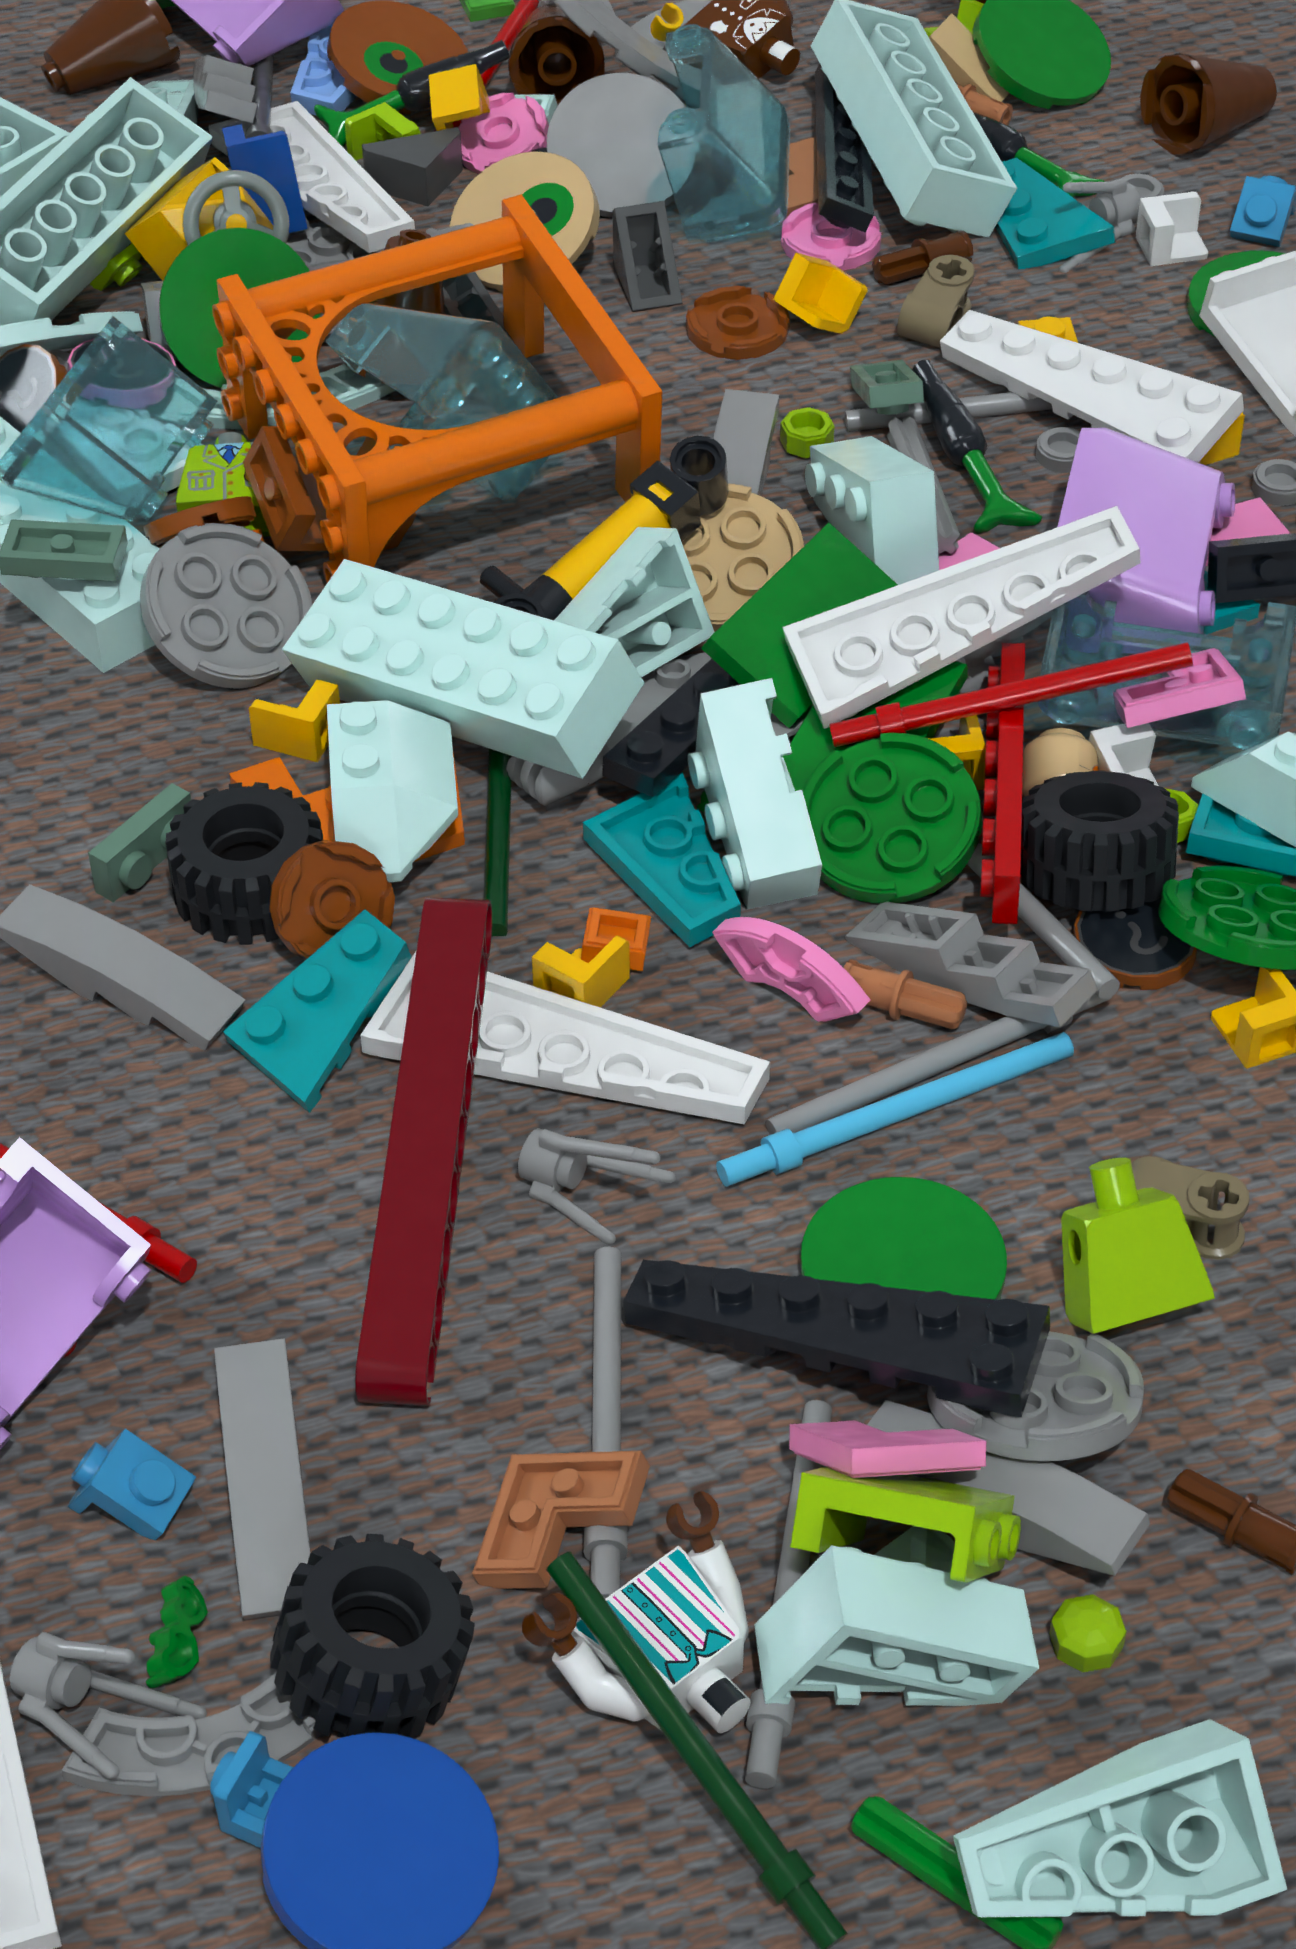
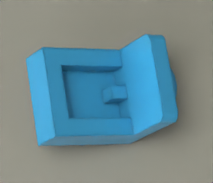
M1246 176L1230 228V237L1280 247L1290 214L1294 215L1296 186L1290 185L1285 180L1275 176H1263L1261 178Z
M124 1429L106 1448L95 1442L83 1456L71 1476V1479L80 1486L67 1507L81 1514L93 1502L141 1536L156 1540L164 1533L196 1476L127 1429Z
M250 1731L236 1753L229 1751L223 1756L214 1772L210 1793L214 1799L220 1831L261 1848L262 1829L267 1811L279 1785L293 1767L270 1758L266 1737L256 1732Z

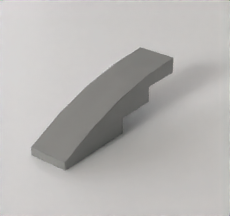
M209 55L196 59L193 68V86L195 101L198 107L253 124L257 103L252 102L256 87L251 85L254 68Z
M725 389L713 437L725 450L728 483L751 487L752 493L762 496L770 465V445L779 414V394Z
M29 884L0 914V938L76 994L91 1001L100 994L134 1020L148 1026L154 1019H157L185 1041L202 1050H206L244 1005L245 999L194 964L141 933L82 904Z
M884 902L880 903L845 936L847 942L899 972L903 970L912 971L916 980L962 992L969 1004L1023 1020L1061 1028L1098 991L1090 969L1040 962L1033 941L985 935L976 913Z
M285 1338L214 1348L243 1620L280 1615L286 1589L290 1584L292 1574L300 1562L308 1563L311 1552Z
M885 1400L867 1424L884 1432L945 1429L932 1413ZM986 1452V1467H981V1470L908 1474L1015 1495L1012 1515L1019 1516L1021 1520V1532L1017 1549L1112 1576L1116 1575L1150 1525L1146 1512L1082 1476L1050 1461L1021 1460Z

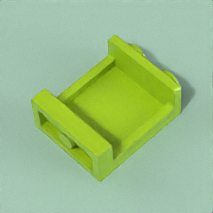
M828 1467L801 1472L790 1547L821 1553L825 1552L831 1545L842 1547L863 1541L867 1516L947 1532L955 1537L950 1578L951 1580L967 1583L1002 1570L1005 1560L1011 1561L1014 1558L1020 1539L1021 1520L1019 1516L1012 1515L1015 1495L913 1475L852 1478Z

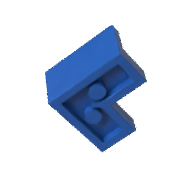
M242 124L222 128L231 170L254 173L274 186L281 195L288 211L289 233L308 229L286 132L278 131L245 139ZM244 187L273 225L272 213L265 200L256 192Z

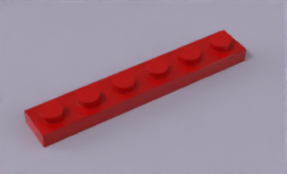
M1002 643L1001 665L989 666L988 688L1025 679V643ZM1024 705L987 713L986 739H998V741L986 740L985 777L997 778L985 779L983 816H995V819L983 818L982 856H994V860L982 859L980 897L993 898L992 923L1018 924Z

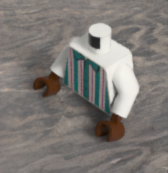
M699 1491L693 1495L695 1506H697L701 1514V1523L698 1528L687 1523L683 1510L678 1503L670 1506L666 1516L667 1527L672 1534L680 1539L689 1540L693 1549L687 1554L678 1545L608 1596L606 1601L685 1710L689 1713L695 1709L718 1733H724L735 1727L743 1719L751 1704L750 1699L732 1681L733 1678L743 1671L744 1642L748 1637L749 1628L737 1575L723 1541H713L710 1533L719 1520L717 1502L710 1494ZM553 1593L542 1599L545 1609L554 1618V1630H550L544 1624L542 1618L535 1612L524 1617L522 1632L525 1638L533 1645H551L555 1653L553 1654L552 1661L587 1708L634 1722L646 1719L660 1729L581 1618L577 1619L576 1608L569 1598L563 1594Z

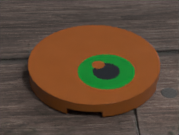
M383 0L359 3L343 11L333 23L327 44V57L345 79L343 85L367 103L396 90L399 79L417 68L468 53L460 36L440 18L416 6ZM405 108L398 111L400 114L409 115L411 111Z

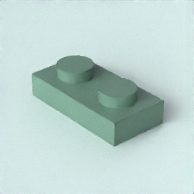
M903 360L850 366L851 387L870 409L876 408L879 414L904 413L909 410V404L924 402L923 381Z
M11 519L0 549L1 575L116 581L128 545L125 526Z
M171 783L88 852L96 893L114 903L130 888L138 889L146 883L152 870L167 858L166 833L171 832L170 822L174 816L184 814L183 806L191 800L190 792Z

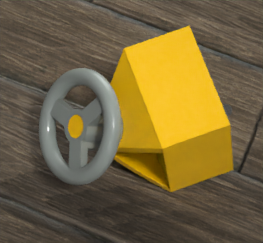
M214 157L178 180L124 234L161 280L164 281L169 267L184 248L196 239L217 230L249 228L268 233L286 243L289 234V216L281 195L267 180L251 172L229 170ZM244 187L256 192L265 200L272 213L273 225Z

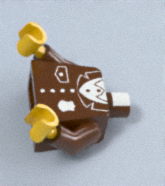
M712 0L681 28L680 26L684 20L682 10L673 3H666L660 12L661 17L656 15L651 22V34L655 39L663 42L672 40L675 43L673 49L684 61L703 67L713 80L735 79L751 84L763 77L771 69L786 76L796 69L800 60L799 50L793 47L791 30L793 16L786 0Z

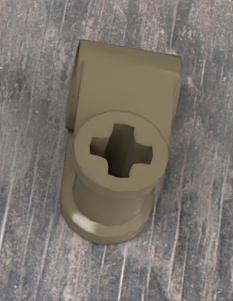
M942 255L934 258L929 263V267L914 290L910 291L904 300L898 318V336L941 349L940 340L972 307L967 294L974 279L975 269L968 259L958 255Z
M1141 1157L1131 1163L1137 1190L1152 1187L1176 1197L1200 1257L1221 1260L1230 1258L1241 1250L1245 1241V1230L1240 1219L1244 1217L1249 1207V1191L1241 1180L1227 1173L1210 1172L1179 1165L1160 1157ZM1219 1192H1224V1205L1221 1210H1218ZM1210 1224L1215 1225L1213 1243L1207 1241Z

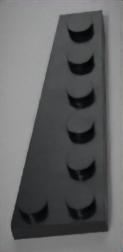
M643 1259L623 1300L626 1324L705 1343L724 1344L734 1350L764 1357L774 1354L779 1350L800 1354L806 1360V1367L830 1373L837 1363L869 1371V1378L872 1383L897 1388L901 1379L935 1387V1398L1015 1417H1022L1050 1331V1306L1022 1303L1013 1299L996 1300L952 1295L943 1291L925 1292L882 1287L873 1283L855 1284L820 1280L802 1275L785 1276L758 1273L740 1268L723 1269L688 1265L671 1260L653 1261Z

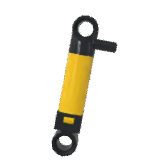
M697 435L685 438L677 443L671 451L670 469L657 460L630 484L631 498L528 587L523 589L496 566H489L483 570L480 576L481 585L499 598L493 603L555 620L637 527L677 528L682 542L701 526L700 515L713 513L723 506L729 492L727 457L724 448L718 441L710 437Z

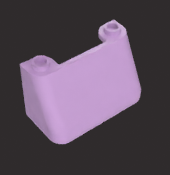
M171 0L216 41L213 48L224 60L233 63L239 62L247 67L332 25L337 17L345 11L339 0Z
M1081 428L1057 527L1118 506L1140 548L1141 563L1056 608L1061 644L1089 649H1160L1188 642L1190 649H1200L1204 626H1213L1215 621L1214 591H1205L1204 572L1212 529L1222 528L1224 518L1234 516V483H1225L1224 474L1220 470L1111 429Z
M20 1137L0 1159V1450L12 1435L4 1428L6 1423L111 1300L116 1296L124 1303L128 1301L152 1271L143 1263L150 1252L151 1244Z

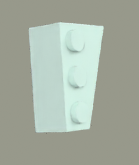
M872 436L810 446L811 464H807L805 468L807 490L831 525L898 585L939 571L933 470Z
M637 527L554 620L618 639L641 677L709 639L715 633L677 528Z
M772 678L700 693L696 752L688 754V766L693 785L696 789L704 788L709 804L705 805V816L709 833L713 840L722 839L727 854L722 857V863L734 890H739L747 910L817 895L822 870V862L803 791H795L783 756L791 755L792 753L788 735L776 736L771 723L773 699L777 697Z
M831 1545L754 1624L765 1704H789L791 1699L790 1691H833L835 1705H859L862 1699L861 1692H903L905 1705L970 1706L1002 1703L1039 1669L1023 1589L993 1583L982 1577L967 1583L951 1580L950 1572L928 1568L917 1562H902L863 1553L861 1550L852 1547Z

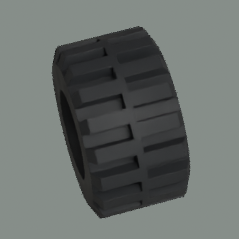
M1074 772L1044 780V784L1035 785L1031 788L1028 796H1025L1022 801L1020 869L1022 882L1027 888L1033 889L1034 894L1041 899L1051 900L1055 905L1065 908H1076L1081 911L1110 912L1125 908L1133 909L1144 906V902H1151L1161 898L1166 881L1174 879L1176 876L1179 819L1176 799L1171 798L1170 792L1164 787L1156 786L1150 780L1120 772Z
M241 782L228 784L229 789L219 791L214 788L206 791L202 800L192 799L183 806L184 814L174 816L170 822L171 832L166 833L167 858L175 905L178 906L179 915L184 922L191 919L192 929L201 935H204L211 928L213 939L223 943H227L230 935L238 936L239 945L253 944V936L264 934L266 942L280 939L275 932L269 909L272 884L281 866L301 847L323 840L317 812H311L310 803L303 797L293 798L292 791L283 787L275 790L269 789L268 783L255 782L253 786H242Z
M367 1534L365 1542H357L352 1535L337 1538L333 1550L324 1545L310 1552L308 1563L300 1562L293 1572L290 1584L286 1589L272 1640L274 1642L270 1653V1666L272 1669L277 1670L274 1683L279 1694L292 1695L289 1708L299 1719L308 1715L316 1720L314 1730L326 1736H329L333 1729L346 1734L345 1737L363 1733L397 1734L400 1732L403 1736L413 1738L422 1734L426 1722L434 1725L444 1714L447 1702L451 1703L473 1638L475 1623L470 1621L473 1612L470 1596L459 1594L463 1582L454 1571L443 1572L440 1569L442 1559L431 1551L421 1555L413 1551L415 1543L399 1538L398 1544L384 1542L383 1534ZM363 1629L373 1631L389 1638L399 1647H372L357 1641L347 1634L345 1630Z

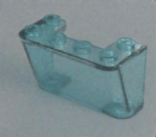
M363 303L354 307L326 340L327 344L351 370L357 374L362 369L366 370L414 402V405L400 421L402 426L408 429L434 430L465 426L559 398L501 326L493 321ZM426 414L436 419L431 426L423 428ZM549 456L472 480L508 504L516 499L532 483L535 474Z

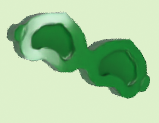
M187 1576L180 1577L161 1589L164 1605L160 1614L165 1626L149 1636L150 1643L155 1646L154 1654L148 1659L146 1664L147 1673L150 1677L146 1680V1685L149 1688L155 1689L163 1684L179 1679L190 1672L199 1662L197 1641L190 1628L202 1622L208 1610L201 1592L194 1585V1580Z

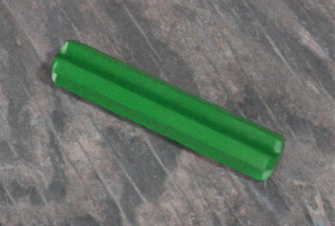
M868 1797L859 1807L852 1820L851 1829L853 1833L977 1917L972 1912L956 1847L882 1797ZM977 1917L1022 1949H1053L1064 1926L1060 1917Z

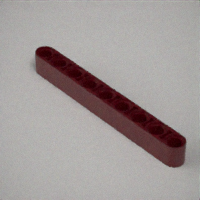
M425 898L357 1355L356 1397L358 1402L429 1406L431 1403V1397H427V1382L434 1383L491 948L492 905L490 900Z

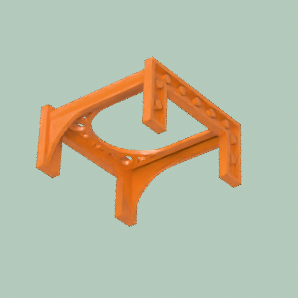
M522 194L502 200L501 218L247 289L238 274L217 279L219 303L213 304L212 312L217 330L223 339V346L217 348V359L221 372L227 380V389L221 390L224 411L231 422L238 421L248 440L256 438L262 426H268L266 404L270 403L274 410L276 425L282 438H291L295 444L296 456L305 475L312 473L315 477L320 499L326 509V519L320 521L321 535L329 551V561L323 563L326 583L329 582L344 559L375 567L380 553L388 540L408 517L434 497L469 480L616 436L615 489L626 502L631 498L630 484L657 460L660 462L661 388ZM503 264L504 328L524 358L544 353L545 303L601 383L600 386L465 426L434 430L408 429L373 421L346 407L325 386L320 376L317 362L321 345L332 328L340 320L361 306L387 296ZM320 313H323V314H324L322 317H319V318H316V319H313V318H312L313 316H315V315H317V314H320ZM296 329L304 331L309 335L301 340H287ZM292 356H300L303 360L292 362ZM338 422L345 427L335 432L333 423ZM358 437H371L376 441L372 450L363 455H350L346 450V446ZM394 444H402V445H403V446H394L393 449H390V446H391V445H394Z

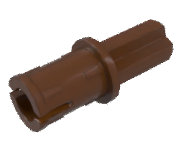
M962 230L934 240L926 241L923 238H919L913 241L910 248L875 257L872 262L874 278L878 284H890L924 274L929 267V263L934 258L942 255H958L971 262V256L974 253L973 245L968 234Z
M1185 1469L1176 1477L1167 1497V1503L1170 1508L1224 1536L1223 1543L1225 1546L1231 1548L1234 1543H1237L1284 1568L1287 1573L1294 1575L1296 1571L1295 1524L1257 1505L1258 1497L1252 1493H1249L1244 1498L1191 1469Z

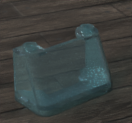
M688 24L673 32L666 33L665 48L669 60L674 64L687 108H680L671 112L661 124L658 134V148L688 242L708 243L774 228L786 218L788 213L790 124L784 105L708 28H703L696 24Z
M112 316L0 459V481L9 488L132 522L138 514L148 520L168 495L160 487L166 479L163 475L185 444L190 448L199 445L214 426L207 419V416L217 403V400Z
M1089 591L1053 609L1040 676L1186 642L1189 643L1191 653L1216 648L1243 679L1246 699L1151 722L1149 724L1155 735L1237 747L1243 750H1247L1279 735L1296 626V606L1268 602L1264 618L1258 623L1247 627V620L1235 618L1232 638L1115 622L1117 602L1105 600L1103 607L1094 601ZM1160 673L1038 701V705L1044 714L1062 724H1077L1098 728L1124 724V722L1116 712L1113 692H1116V689L1161 679L1163 676Z

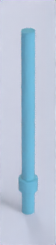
M1065 1032L801 1131L793 1133L790 1129H784L761 1139V1146L718 1161L716 1164L718 1176L723 1185L728 1187L773 1170L775 1175L792 1170L802 1165L804 1157L1069 1058L1074 1054L1072 1041Z

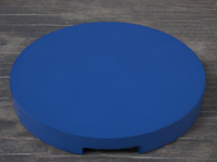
M363 1733L339 1738L317 1748L300 1760L283 1779L273 1796L264 1819L261 1838V1861L264 1874L262 1881L266 1894L281 1922L308 1949H451L463 1939L480 1917L491 1896L496 1881L499 1863L498 1834L491 1809L483 1793L470 1775L452 1758L433 1746L414 1738L389 1733Z

